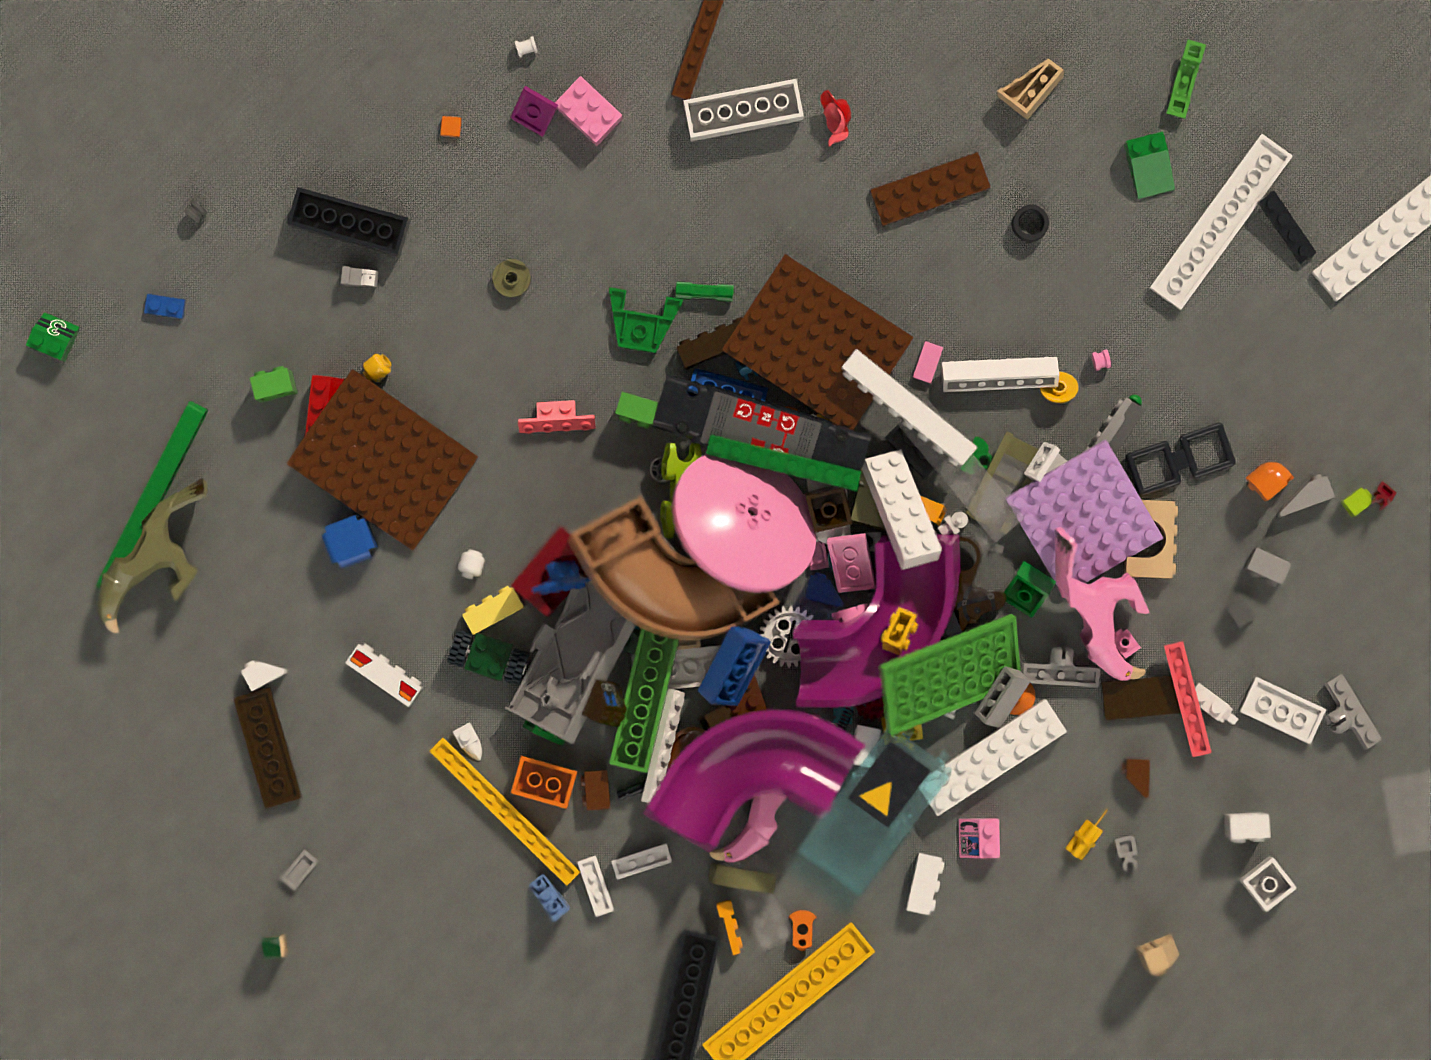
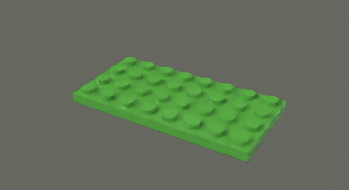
M1012 614L880 665L887 733L892 736L984 699L1004 666L1021 671L1016 617Z

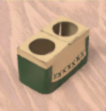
M286 934L264 935L261 938L264 961L285 957L288 954Z

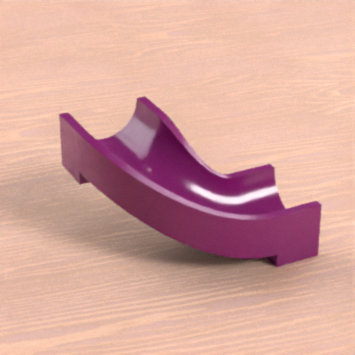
M882 535L875 544L877 588L869 607L859 616L840 623V620H802L793 631V638L798 641L801 657V679L796 699L797 707H847L877 699L883 696L880 665L939 643L951 620L956 605L959 574L961 572L959 535H936L941 547L938 560L903 570L900 567L889 536ZM899 607L916 614V623H918L915 634H911L908 639L910 644L907 651L903 650L901 656L883 649V641H881L884 631H888L890 627L889 621L892 614H896Z
M770 710L738 716L708 730L679 755L661 780L643 815L709 853L717 845L737 808L748 800L760 795L773 793L785 795L791 802L817 817L823 818L832 807V802L842 782L866 744L832 724L804 713Z

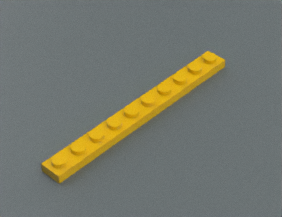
M444 737L430 750L566 886L581 872Z

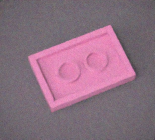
M866 534L828 538L827 544L838 593L875 589L876 581Z

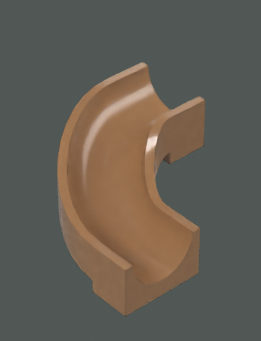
M642 497L572 533L568 539L586 575L604 600L628 621L660 636L680 640L712 638L727 633L731 626L740 627L771 610L779 603L773 591L752 592L731 587L707 573L694 559L683 557L673 551L659 534L660 529Z

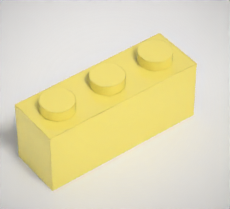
M506 586L498 591L499 595L495 597L489 595L482 599V604L477 607L473 604L464 609L466 613L462 614L473 635L525 608L515 589Z

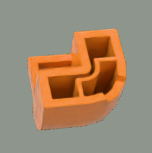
M1266 462L1257 466L1245 479L1249 482L1247 486L1251 491L1255 490L1264 501H1268L1288 485V482L1294 476L1282 464Z

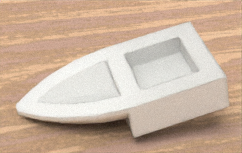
M469 722L454 730L453 733L465 753L471 758L480 761L482 756L481 743Z

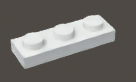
M666 843L612 860L611 862L618 880L671 863L672 859Z
M596 855L578 861L577 863L595 916L614 911Z

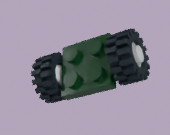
M461 630L457 631L447 663L463 667L466 657L469 655L464 668L465 671L501 682L505 668H507L504 681L520 685L527 667L529 652L515 648L511 660H509L513 644L476 633L470 648L473 634Z

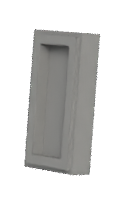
M304 849L280 880L295 891L320 861Z

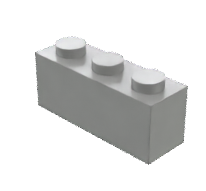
M1004 666L975 714L984 724L1001 728L1030 683V680L1021 671Z

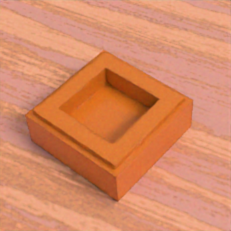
M442 116L441 136L460 137L462 118Z

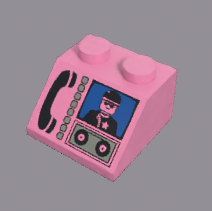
M959 819V857L1000 858L999 819Z

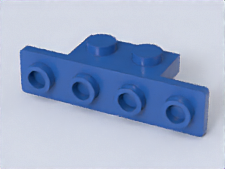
M575 560L554 562L546 565L551 582L534 587L532 591L546 594L551 591L555 593L562 590L569 591L574 588L578 590L586 587V583L591 581L589 578H580Z

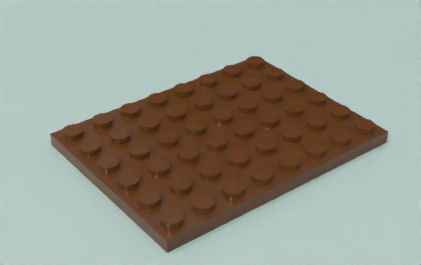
M784 254L722 351L835 425L845 426L848 429L854 430L872 403L873 395L868 391L864 393L857 387L859 383L854 379L850 381L843 376L842 366L857 349L886 374L890 375L914 337Z
M351 369L286 464L413 551L476 462L478 456L354 369Z

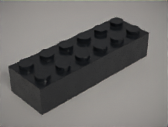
M297 187L287 224L292 228L400 257L410 219Z

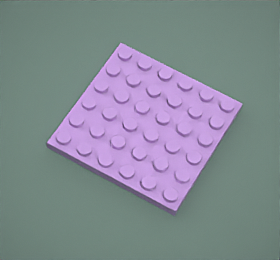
M1106 439L1046 473L1041 482L1034 480L1005 497L1055 581L1056 528H1063L1077 544L1072 578L1083 583L1090 581L1123 562L1127 557H1131L1163 539Z

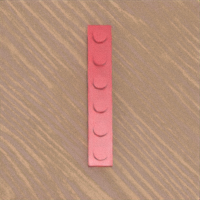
M1180 641L1164 645L1192 757L1210 754L1212 751L1184 642Z

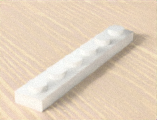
M668 688L641 800L643 802L649 803L666 774L668 762L671 758L672 745L675 741L677 725L680 720L681 708L684 703L685 692Z

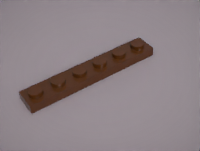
M724 0L703 1L671 94L673 97L682 100L691 99Z

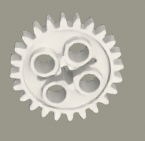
M792 605L789 606L788 610H785L784 606H782L781 612H778L775 608L774 616L768 613L769 621L763 619L766 626H760L764 633L759 635L772 641L767 649L769 653L766 657L770 658L773 656L772 662L776 663L779 660L781 667L784 662L787 663L788 668H790L793 662L798 667V661H801L800 652H791V646L798 643L797 639H790L788 650L784 653L783 651L787 643L785 634L790 633L793 620H796L793 628L794 631L802 620H811L813 615L811 614L806 617L807 610L800 613L799 606H797L795 611H793ZM783 619L789 623L788 627L784 630L778 627L779 621ZM775 638L783 640L781 647H773L772 643Z

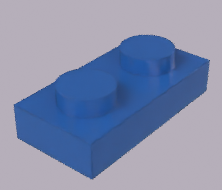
M147 294L144 313L183 319L186 300Z

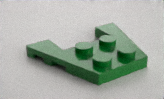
M609 287L618 347L657 353L683 303V299L666 297L663 316L624 310L627 290Z

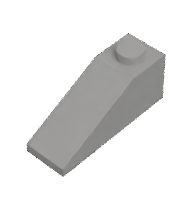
M1321 474L1310 477L1311 481L1305 483L1276 514L1277 517H1282L1335 498L1328 476L1322 477Z

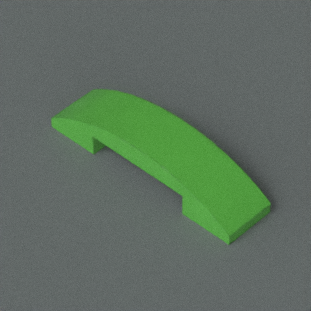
M1187 40L1166 114L1183 119L1186 118L1190 97L1206 44Z

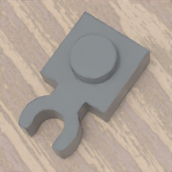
M1130 835L1114 839L1118 858H1124L1122 868L1127 871V863L1132 862L1133 867L1136 869L1138 864L1132 857V855L1137 854L1134 836Z

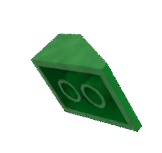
M1163 131L1125 141L1123 146L1138 199L1175 190L1168 147Z

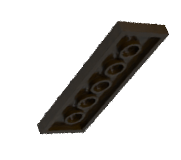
M271 687L233 698L264 808H271L303 798Z

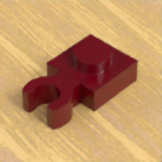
M1381 481L1373 492L1375 497L1371 500V503L1377 502L1380 505L1379 510L1382 511L1393 501L1397 492L1384 481Z

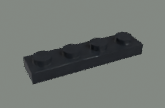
M1274 190L1257 201L1299 264L1304 263L1317 253Z

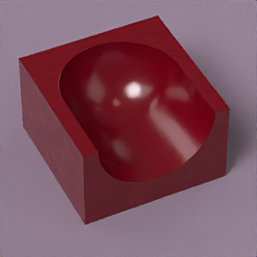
M562 526L556 530L510 585L548 617L566 599L570 590H562L555 593L551 591L546 594L532 591L534 587L551 582L546 565L554 562L575 560L579 573L586 575L568 542L571 534Z

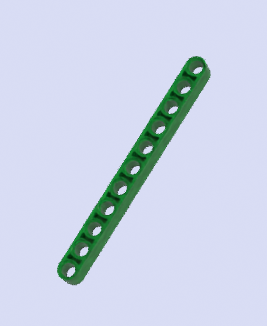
M189 401L97 581L96 588L100 589L102 575L108 571L115 557L125 558L132 553L142 535L143 526L141 522L159 502L164 500L207 415L208 409L192 401Z

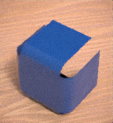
M353 515L325 526L326 533L321 535L331 563L335 565V562L338 561L340 568H347L373 558L368 549L378 548L368 520L360 519L357 521L356 517L358 515Z

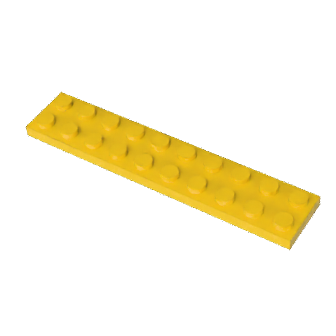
M849 922L703 1042L702 1046L714 1060H745L873 955L875 950L854 924Z

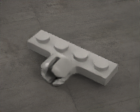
M1059 645L1053 646L1048 664L1023 663L1022 673L1030 680V683L1099 687L1100 668L1075 666L1073 663L1074 650L1069 646H1063V652L1062 647Z
M1343 674L1337 675L1324 684L1337 705L1336 710L1328 714L1325 720L1327 725L1332 722L1336 723L1329 728L1334 734H1342L1351 728L1364 750L1369 749L1382 740Z

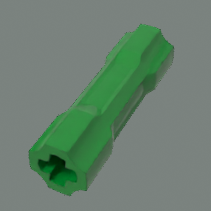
M676 282V298L715 299L717 301L733 302L734 285H701L691 282Z

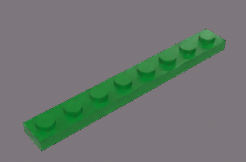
M712 434L710 435L706 452L708 455L857 491L862 472Z

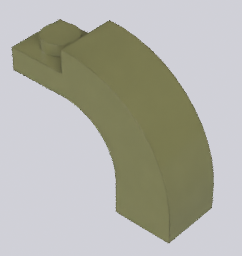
M711 863L708 882L727 887L774 894L777 874Z

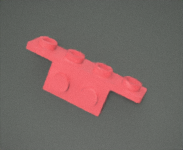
M575 400L537 402V418L518 419L519 433L526 434L533 432L549 433L552 431L567 432L596 428L594 415L576 416Z

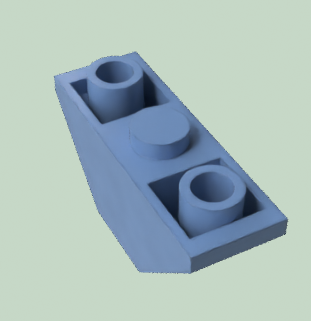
M544 873L528 885L554 922L570 909L566 900Z

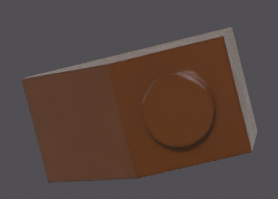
M1125 758V761L1121 763V774H1124V778L1142 797L1149 798L1150 759Z

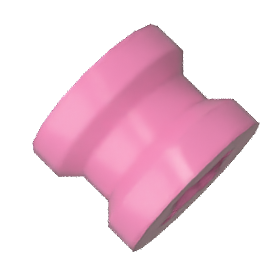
M1107 349L1101 353H1091L1095 371H1099L1104 367L1107 369L1111 368V360Z

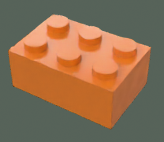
M522 755L511 793L567 809L578 771Z

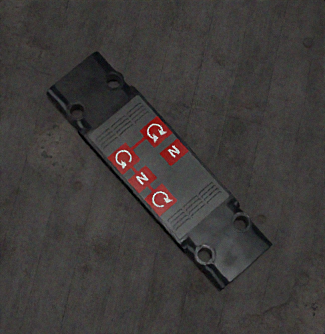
M667 374L652 424L653 428L673 433L678 437L690 438L692 442L708 446L710 435L712 434L861 471L871 439V435L848 429L845 426L835 425L833 422L717 386L702 385L697 381H689ZM688 387H696L698 394L691 395L688 392ZM677 424H686L687 431H679ZM838 431L846 433L844 440H839L836 437Z

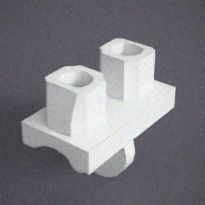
M956 512L952 517L949 515L944 518L946 522L939 526L938 529L942 535H949L952 532L957 534L961 531L959 528L967 525L968 517L963 512Z

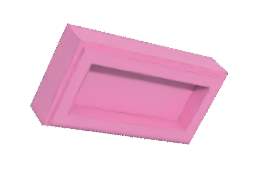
M925 341L912 378L931 384L943 347Z

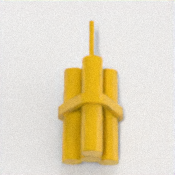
M1108 809L1105 810L1095 825L1086 819L1079 830L1074 832V837L1065 849L1076 858L1083 860L1089 850L1095 847V842L1103 833V830L1097 827V824Z

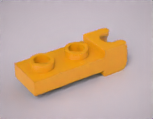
M731 899L718 902L716 905L719 917L724 918L733 955L740 954V948H743L741 937L736 936L735 930L738 929L736 918L731 917L734 914Z

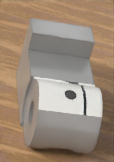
M342 266L341 284L355 287H377L379 272Z

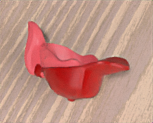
M825 90L820 96V102L824 108L827 127L832 133L828 140V146H831L833 143L841 142L848 137L847 125L851 119V109L846 100L835 99L829 90Z

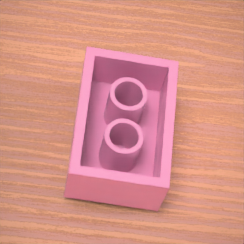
M581 76L555 102L558 104L557 110L596 146L623 119L622 114Z

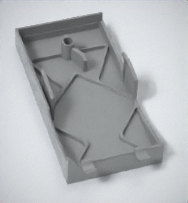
M579 573L580 578H588L587 575ZM592 582L586 583V587L575 590L574 588L570 590L564 611L555 628L553 629L543 624L533 640L530 652H533L534 648L539 650L508 708L505 706V709L573 744L587 718L581 715L595 679L607 680L635 624L615 611L595 589Z

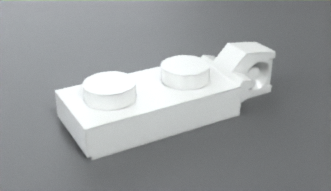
M1197 683L1195 689L1200 708L1217 721L1223 723L1226 720L1235 725L1238 718L1231 713L1233 709L1230 705L1203 685Z

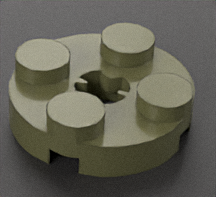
M508 259L495 267L492 280L495 288L501 295L514 298L522 296L528 290L531 283V275L523 262L517 259ZM514 273L516 274L515 278L517 277V281H513L512 284L508 283L509 280H506L507 275L511 276Z

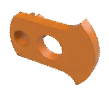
M806 910L793 912L788 916L793 922L792 946L799 951H804L812 947V923L817 916ZM799 925L807 926L808 932L805 935L797 932ZM803 941L806 945L800 946L799 942Z

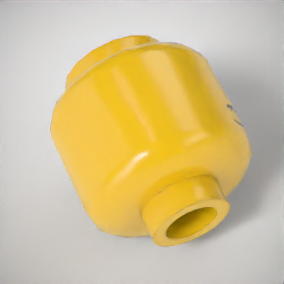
M374 354L363 363V375L369 381L380 382L390 374L392 364L384 354Z

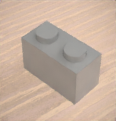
M1253 548L1244 569L1249 571L1248 575L1257 579L1259 576L1265 578L1267 584L1276 587L1277 584H1283L1292 563L1259 548Z

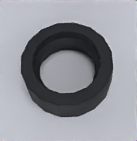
M1036 205L1023 206L1016 212L1012 220L1013 232L1017 238L1025 242L1038 241L1045 235L1049 227L1047 213ZM1029 212L1037 214L1042 222L1039 232L1032 235L1024 233L1019 225L1022 215Z

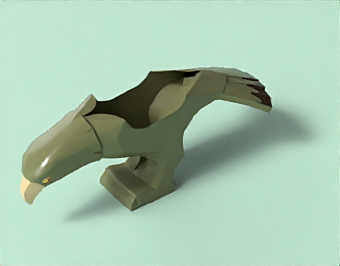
M203 478L159 502L141 522L143 526L142 535L132 553L125 558L115 557L108 571L102 575L97 607L98 615L109 631L119 633L117 613L126 593L131 587L141 582L157 569L170 567L174 570L176 577L169 582L168 590L176 601L197 574L198 569L188 563L183 549L170 540L168 518L171 513L179 508L206 497L208 483Z

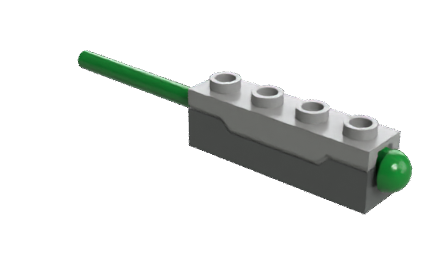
M1130 395L1128 398H1124L1123 401L1119 399L1114 406L1116 411L1113 416L1109 415L1104 421L1103 425H1105L1103 431H1098L1092 439L1094 441L1092 447L1106 439L1116 455L1145 412V409L1140 407L1142 399L1139 395Z

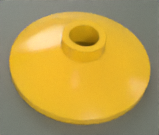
M1059 372L1058 387L1040 388V391L1051 402L1065 403L1077 395L1078 383L1070 374Z

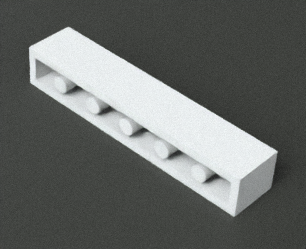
M1057 357L942 362L943 392L1058 387L1059 383Z

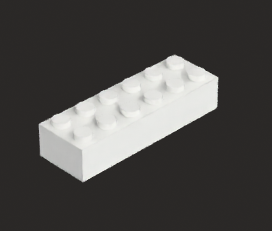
M797 79L683 100L691 141L801 121L804 117Z
M898 450L865 459L862 471L901 569L938 560L941 547L902 451Z

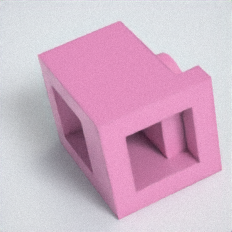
M1120 628L1114 632L1115 644L1123 659H1126L1141 648L1128 629L1122 630ZM1124 638L1128 640L1127 646L1122 645Z

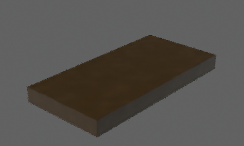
M1172 675L1101 682L1105 720L1181 713Z

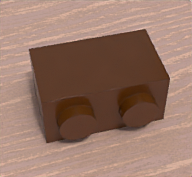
M608 770L585 771L584 776H581V786L585 787L586 795H582L583 807L587 806V811L610 809Z

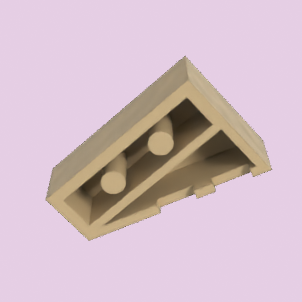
M1047 59L1029 70L1022 77L1013 80L1006 87L997 90L998 98L1028 120L1062 80L1064 70L1050 59Z
M1171 934L1136 947L1144 970L1151 975L1155 974V976L1166 973V969L1170 968L1179 956Z

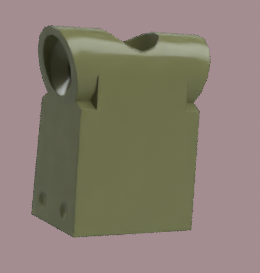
M862 471L851 513L852 523L887 532Z

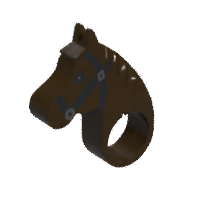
M959 536L960 541L968 542L974 547L977 555L974 566L961 571L959 574L954 614L959 619L962 632L968 623H977L982 614L999 610L1006 603V594L1002 590L988 592L984 588L975 586L974 582L982 562L983 552L980 544L969 536Z

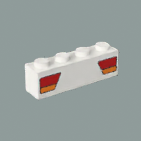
M366 643L364 645L358 644L346 661V664L410 707L423 689L420 686L422 682L413 676L409 678L404 675L406 671L396 665L394 668L389 664L390 660L382 654L378 657L373 653L374 649Z

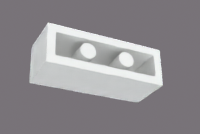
M918 852L906 910L930 915V911H934L936 900H933L934 892L938 893L940 881H937L939 873L942 874L944 867L941 857Z

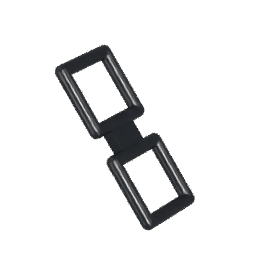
M1218 422L1181 435L1179 440L1182 449L1175 452L1171 451L1167 441H1163L1126 454L1125 459L1139 497L1179 485L1181 477L1178 471L1189 467L1192 477L1196 479L1234 466L1236 461L1223 424ZM1217 431L1227 460L1198 470L1188 441ZM1163 450L1173 479L1144 488L1134 459Z

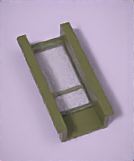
M1006 431L965 514L1000 533L1007 534L1016 516L1005 497L1033 482L1024 475V472L1039 449L1013 437V434Z

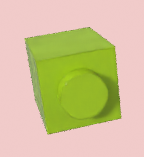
M1360 487L1340 501V503L1351 517H1355L1372 504V495L1366 488Z

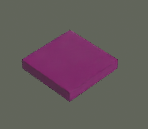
M525 86L510 118L543 137L557 110L558 104Z

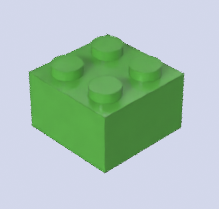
M284 366L275 367L273 372L269 373L259 371L254 373L253 377H250L255 400L260 403L298 394L293 373L288 368H284Z
M622 392L615 414L621 422L630 424L633 421L637 423L638 427L648 430L649 427H652L659 402Z

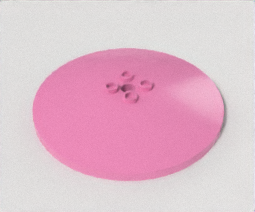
M706 454L694 461L679 478L672 502L675 527L680 540L690 556L711 576L731 587L741 590L766 592L785 587L798 578L807 568L814 554L816 533L814 532L807 500L799 487L787 474ZM748 510L753 511L754 514H755V517H754V516H751V515L748 513Z

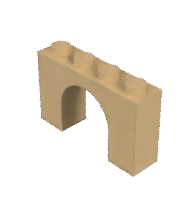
M1142 500L1154 523L1163 534V545L1160 551L1153 557H1127L1124 560V574L1128 573L1130 577L1171 579L1172 575L1176 573V563H1173V556H1176L1177 545L1174 544V536H1177V525H1174V517L1178 516V506H1175V501Z

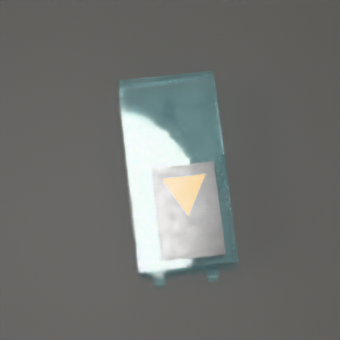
M914 728L904 730L902 734L897 733L892 736L887 729L858 769L852 773L832 802L829 812L818 820L798 847L797 851L858 896L863 893L951 775L952 768L944 765L950 755L942 750L938 758L935 759L909 739L915 732Z

